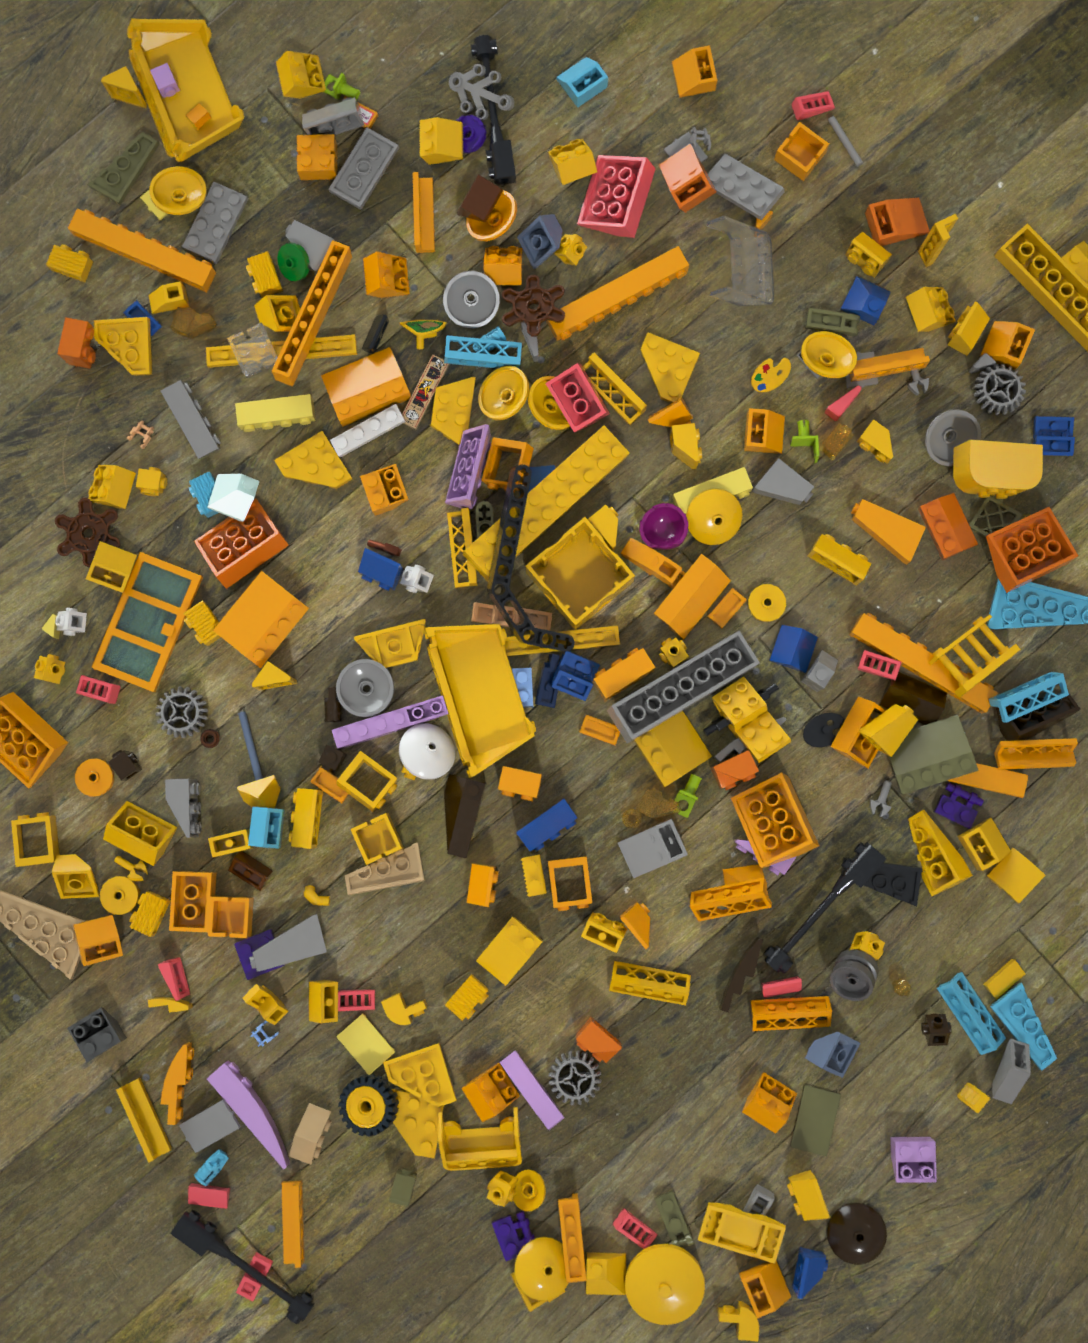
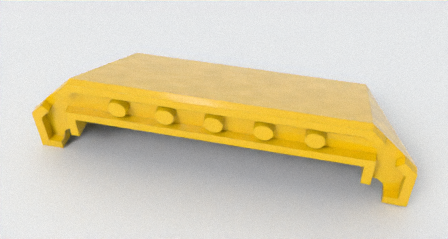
M132 18L127 29V36L131 38L132 49L129 50V58L167 155L175 157L178 162H182L239 129L244 120V113L238 105L231 106L208 48L211 30L207 27L205 20ZM168 63L180 91L171 97L163 98L150 70ZM201 104L212 118L197 129L185 115L195 106Z
M500 624L427 627L424 630V636L430 642L427 646L429 659L441 696L443 695L447 707V717L463 766H468L466 772L468 777L472 778L533 738L536 727L533 721H530L528 717L526 718L504 648L507 634L504 628L501 629Z

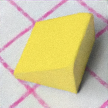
M52 614L42 627V630L53 638L59 639L60 631L56 630L57 625L55 622L57 615Z

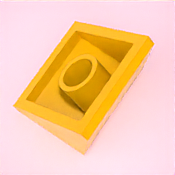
M126 66L102 77L101 82L111 98L142 108L147 107L136 82Z
M267 661L252 682V687L257 690H266L297 684V680Z

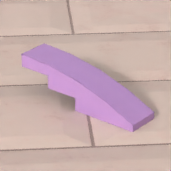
M517 1051L512 1052L500 1062L548 1130L565 1118Z

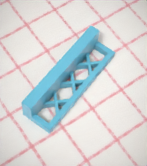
M446 335L444 363L487 368H500L504 366L520 368L522 343ZM450 341L458 342L462 348L458 351L449 350ZM473 343L477 344L481 349L477 353H472L467 347ZM493 345L500 351L492 355L486 349ZM509 347L517 348V357L509 356L505 350Z
M1049 672L990 698L989 702L990 706L999 708L1002 722L1007 723L1066 697L1069 693L1064 674ZM1056 684H1059L1061 693H1052ZM1040 691L1046 692L1042 701L1037 700ZM1024 698L1030 699L1027 708L1021 707ZM1008 705L1015 706L1011 715H1007L1006 706Z
M962 972L957 973L950 981L937 987V990L981 1055L995 1051L1002 1044L1006 1037ZM958 980L961 982L963 990L957 984ZM969 997L973 1000L974 1007L971 1005ZM981 1014L985 1018V1023L981 1020ZM992 1031L998 1038L996 1041L992 1036Z

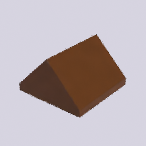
M478 174L457 214L486 223L503 190Z

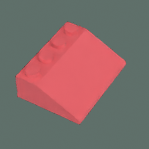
M598 155L596 161L597 173L592 174L577 224L619 237L635 238L656 168L647 157Z

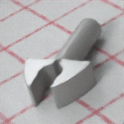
M918 369L910 371L913 381L907 385L909 390L918 396L917 384H919L925 393L928 389L929 378H921Z
M885 780L879 798L869 802L872 814L875 813L878 805L881 806L882 811L879 817L884 816L891 809V806L886 804L892 784L890 781Z

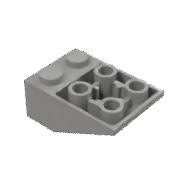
M196 779L165 780L166 801L187 838L199 837V833L202 830L201 822L198 821V814H201V803L198 802V795L201 793L200 783Z
M672 819L618 842L633 878L688 855Z

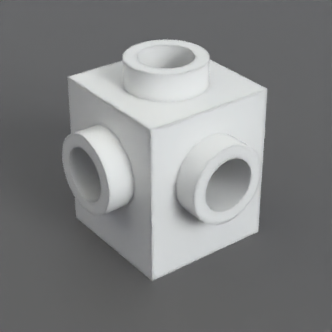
M416 564L414 567L406 566L400 584L407 586L406 590L412 593H417V591L427 593L434 575L426 572V568Z
M66 608V611H59L55 621L57 625L56 630L63 631V635L75 636V633L85 632L87 613L78 612V609Z

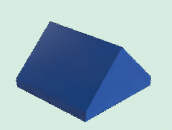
M781 625L769 661L806 673L818 637L802 628Z

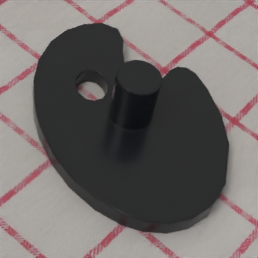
M824 713L814 717L803 730L804 741L812 747L822 748L830 746L836 737L832 731L841 728L845 719L836 713ZM829 720L833 721L832 726L827 725Z

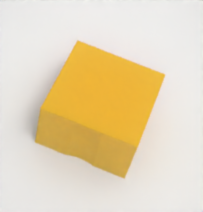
M586 517L564 533L557 543L546 548L525 566L527 575L574 630H577L629 587L635 578L634 573L607 546L603 537Z

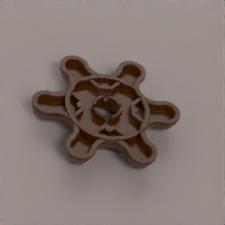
M537 275L528 276L524 290L515 291L508 288L502 292L503 300L513 305L512 310L503 315L502 322L508 327L520 322L527 325V333L531 337H537L541 332L540 325L544 321L551 320L555 323H561L565 319V312L554 306L555 301L563 297L565 293L564 287L555 285L550 289H543L540 287V279ZM532 304L538 305L537 310L530 309L529 306Z
M82 498L78 502L79 512L75 517L70 518L60 514L55 518V525L58 528L64 529L67 533L66 540L58 545L57 552L61 556H68L73 551H79L83 556V564L90 568L100 541L117 548L120 547V540L111 536L108 532L109 526L118 519V513L114 509H108L103 514H95L92 509V501L88 498ZM91 528L93 536L85 538L84 531Z

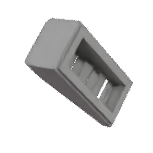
M521 322L522 333L532 359L536 362L539 358L537 337H531L527 333V325Z
M757 1184L743 1211L756 1214L750 1211L753 1209L759 1214L766 1215L775 1200L774 1193ZM757 1202V1203H759V1204H761V1205H763V1206L760 1207V1206H758V1205H756V1204H754V1203Z

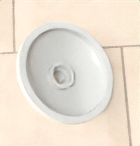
M421 723L412 726L404 733L399 744V755L404 767L411 774L418 778L431 780L445 775L451 769L455 760V746L450 736L442 728L429 723ZM429 745H432L434 750L430 749Z

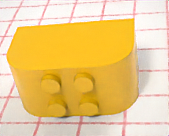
M968 440L953 449V477L957 487L965 493L978 494L980 498H987L993 495L997 499H1006L1008 496L1017 495L1034 488L1042 478L1043 445Z

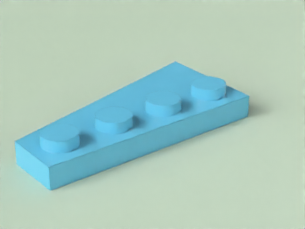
M1019 982L993 1003L990 1008L1017 1041L1029 1044L1030 1058L1042 1071L1055 1061L1057 1057L1047 1035L1041 1027L1039 1018L1034 1012L1033 1005L1027 997L1023 984Z

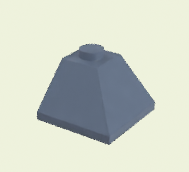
M554 214L540 215L517 236L533 269L539 267L560 247L563 230Z
M835 1032L814 1040L808 1049L805 1059L843 1078L860 1042L840 1032Z

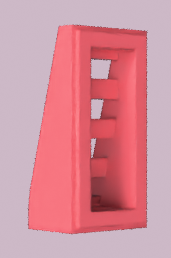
M829 91L796 97L792 103V109L797 121L834 110L835 108Z
M858 385L829 405L824 413L834 421H837L860 393L862 387Z
M864 650L858 670L896 680L902 662ZM868 658H871L872 660L870 666L867 667V660ZM879 660L877 670L873 669L875 661ZM883 662H886L884 672L880 671ZM894 664L892 674H888L890 665Z
M81 675L76 693L115 704L120 686ZM88 681H90L87 692H85ZM95 683H97L94 694H92L95 687Z
M172 958L159 963V970L175 1001L190 995L181 958Z
M338 990V1011L375 1010V990ZM365 994H368V1005H365ZM341 995H344V1005H341ZM349 995H352V1005H349ZM357 995H360V1005H357Z
M625 1208L613 1222L616 1230L643 1249L650 1247L658 1235ZM633 1222H634L635 1225L632 1227V1229H631L630 1232H629L628 1229L631 1227V1225H632ZM641 1227V1228H642L641 1231H640V1232L638 1233V1235L635 1237L634 1235L637 1233V1231H638L639 1228ZM646 1232H648L649 1234L647 1235V1237L644 1239L643 1242H641L640 1240L642 1239V1237L645 1235Z

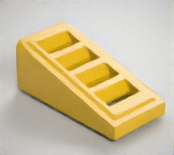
M969 1082L957 1094V1098L976 1113H979L990 1100L989 1096Z

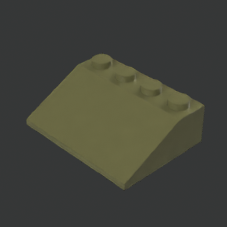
M958 715L911 729L892 757L889 756L901 794L979 771Z

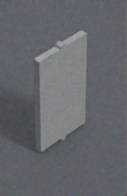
M225 1099L179 1125L186 1137L185 1140L190 1143L195 1153L234 1132L241 1126L234 1116L235 1112L231 1111Z

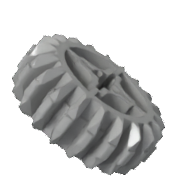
M994 364L992 368L987 367L985 372L981 371L980 377H977L975 380L977 384L973 387L974 390H977L974 393V397H979L976 402L983 403L981 409L987 407L988 413L994 410L995 415H998L1000 411L1002 415H1006L1007 411L1011 413L1015 410L1014 407L1018 408L1020 406V402L1024 400L1022 395L1026 393V390L1023 389L1026 383L1020 382L1023 376L1018 377L1016 375L1018 370L1012 372V366H1008L1005 369L1004 364H1001L999 367L997 364ZM987 380L990 381L989 385L991 387V391L988 393L986 391ZM1011 386H1012V388H1013V397H1012V399H1010V397H1009V396H1010V394H1009V388H1010ZM1004 388L1003 390L994 392L996 389ZM992 398L998 399L999 402L994 401Z
M181 686L178 687L177 691L172 688L171 695L165 692L166 699H159L163 703L162 706H156L157 709H161V712L156 713V716L161 717L157 723H164L161 729H168L167 734L171 735L173 733L175 738H178L179 735H181V738H186L187 734L192 737L194 734L193 730L199 733L200 729L197 726L204 727L205 724L201 721L202 719H208L207 716L203 715V713L208 712L207 708H203L207 704L206 701H201L203 696L201 694L197 695L196 690L191 691L189 687H186L184 690ZM188 697L191 701L181 705L176 699ZM171 705L173 708V713L169 719L168 711ZM194 706H195V707H196V716H195V718L193 719V718L191 717V712H192V710L194 709ZM179 708L184 709V711H183V713L185 714L184 716H181V715H180L181 712H180V709H179ZM183 720L188 723V726L177 728L173 724Z
M578 1050L576 1051V1056H572V1051H569L568 1058L562 1053L563 1061L561 1062L556 1058L555 1062L558 1066L551 1065V1069L555 1072H549V1077L555 1079L550 1080L549 1085H556L551 1091H559L556 1095L557 1099L564 1095L563 1103H566L568 1098L571 1099L570 1105H574V1099H578L579 1105L582 1104L581 1098L589 1102L587 1095L589 1094L594 1098L595 1093L592 1089L599 1091L600 1088L595 1083H601L602 1081L600 1078H596V1076L601 1075V1071H594L599 1067L598 1063L591 1065L594 1058L590 1057L587 1061V1053L579 1057L580 1051ZM575 1062L585 1065L590 1072L579 1071ZM569 1064L570 1072L558 1078L561 1069ZM573 1069L575 1073H577V1076L580 1075L577 1081L578 1087H576L575 1082H573V1080H570V1078H572ZM591 1078L589 1086L581 1092L580 1084ZM561 1084L572 1085L575 1093L566 1091Z

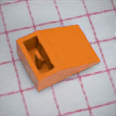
M691 144L659 164L679 209L685 213L717 192Z
M919 198L880 201L869 204L865 212L872 238L881 246L922 236L930 232Z

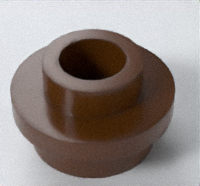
M207 729L201 734L200 741L206 748H214L220 742V735L216 730ZM210 735L214 737L212 742L208 741V736Z

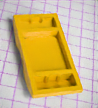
M708 1202L698 1241L775 1264L786 1225L763 1214H750L732 1205Z

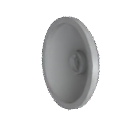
M478 271L461 272L455 275L445 287L443 294L445 311L449 318L459 326L465 328L481 327L493 319L499 308L500 297L497 286L484 273ZM473 294L474 299L468 300L467 296Z
M954 409L941 413L931 422L925 435L927 453L938 464L953 466L954 447L968 440H981L980 425L973 415L964 410Z
M361 659L348 664L341 671L336 683V693L340 704L349 713L360 717H370L379 714L390 704L394 694V682L390 672L382 664L370 659ZM366 685L370 686L369 692L364 691Z

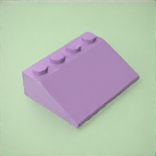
M484 424L463 431L445 501L446 504L469 509L475 506L477 502V489L482 482L480 478L481 473L486 465V453L491 446V442H489L491 437L489 425Z

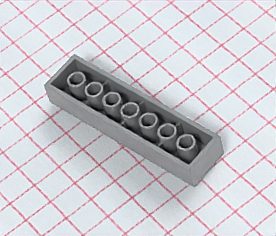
M737 631L615 703L607 712L628 744L752 670L760 662L741 632Z

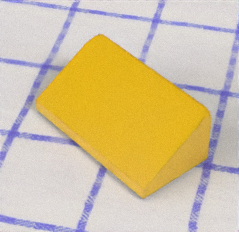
M1011 959L983 985L997 1000L1021 979L1025 972L1016 960Z

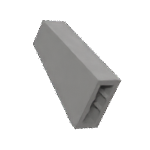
M317 914L308 917L253 951V956L249 957L252 969L256 968V971L259 972L326 953Z

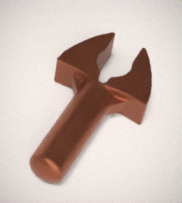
M371 539L367 542L368 547L400 557L402 550L399 547Z

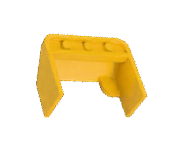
M514 1107V1117H506L500 1122V1127L461 1130V1126L455 1121L444 1123L442 1113H438V1144L444 1169L457 1171L520 1165L522 1163L518 1107Z

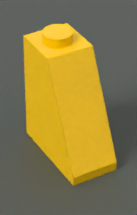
M894 704L863 726L859 733L878 751L892 757L918 719L913 715L914 711L908 706L904 705L901 707Z

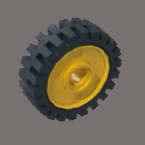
M374 1074L360 1076L347 1084L342 1090L343 1093L340 1094L339 1099L341 1101L338 1103V1107H341L339 1114L344 1116L342 1121L343 1123L346 1121L348 1123L346 1127L348 1129L352 1128V1132L355 1134L359 1132L360 1136H375L383 1132L397 1117L399 1100H396L395 1097L398 1095L396 1092L393 1093L392 1089L394 1087L388 1085L389 1081L386 1079L382 1080V1077L379 1075L376 1077ZM366 1101L371 1104V1109L367 1107Z

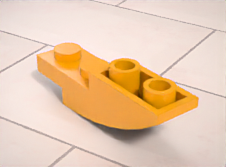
M633 538L628 540L620 553L649 575H654L672 589L686 574L682 571V567Z
M187 1042L178 1051L164 1081L161 1104L168 1105L167 1125H176L183 1118L181 1099L184 1098V1087L182 1085H186L193 1078L191 1060L194 1058V1048H192V1042Z

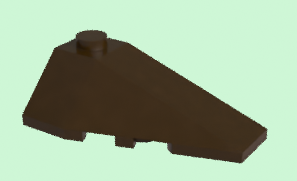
M1069 694L1005 723L1002 722L999 708L996 707L1000 732L1006 741L1028 740L1080 710V707ZM1024 699L1021 707L1027 708L1030 699ZM1006 706L1007 715L1012 714L1015 706Z
M449 774L444 791L448 854L467 858L486 787L485 783Z

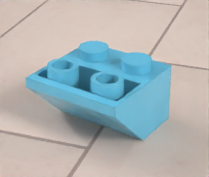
M585 57L556 77L577 108L608 87V76L596 61Z
M253 806L248 846L281 848L285 809Z

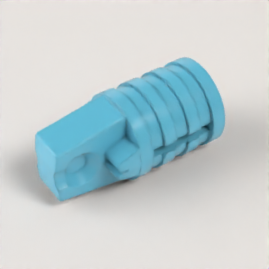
M499 326L480 338L507 341ZM477 344L472 345L475 353L481 349ZM490 345L486 350L490 352L496 346Z
M218 1149L198 1169L194 1177L202 1185L208 1186L227 1162L228 1155Z

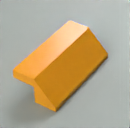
M701 554L657 608L654 615L667 624L672 632L684 640L731 580L716 564Z

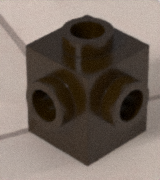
M926 1014L924 1023H921V1031L926 1036L928 1046H948L952 1028L951 1023L947 1022L946 1014Z

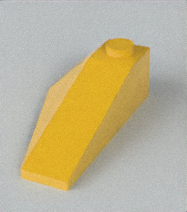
M921 810L908 819L913 842L916 843L919 853L917 854V859L921 862L923 870L921 873L922 880L931 896L952 888L973 876L963 857L925 810Z

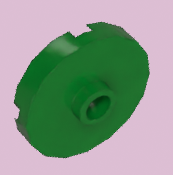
M287 243L281 246L277 256L278 267L281 273L290 281L304 279L309 273L308 264H310L305 249L295 243Z

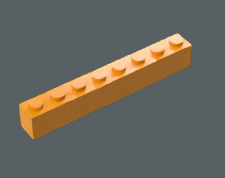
M77 209L68 226L69 231L76 237L206 293L216 275L212 267L213 265L208 261H198L189 253L184 255L173 246H163L157 239L152 238L149 240L138 231L133 233L126 226L112 224V221L105 217L98 218L93 212L86 209L84 211Z
M332 240L272 369L276 381L293 387L352 259L350 246Z
M677 246L560 308L565 312L563 322L555 323L551 320L546 322L557 341L560 339L566 340L572 335L571 333L577 330L583 331L588 327V324L592 322L597 323L603 320L605 315L618 312L622 306L635 303L638 300L637 298L652 294L654 289L667 286L671 280L684 277L688 272L689 264L681 249Z
M870 613L860 615L849 633L850 636L885 657L902 662L901 666L942 691L947 692V694L979 713H987L990 707L989 699L998 694V692L993 690L994 687L986 682H979L959 698L955 693L960 688L959 682L940 660H937L932 665L929 663L934 656L931 652L927 651L925 645L918 642L915 644L910 641L911 638L908 635L895 632L891 625L878 622L877 617ZM953 663L965 678L971 679L973 677L971 673H964L960 670V666Z

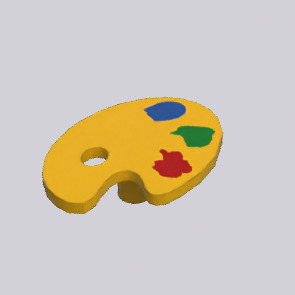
M771 358L762 362L752 375L751 385L753 389L758 392H768L780 386L790 373L791 363L789 359L783 358L775 367H773V360ZM779 370H782L781 374L777 375V372Z

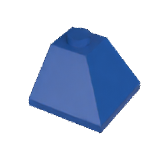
M857 276L840 310L848 314L859 315L861 320L874 326L891 292Z
M803 1247L799 1248L792 1284L798 1299H802L821 1280L823 1272L827 1271L828 1259H826L823 1252Z

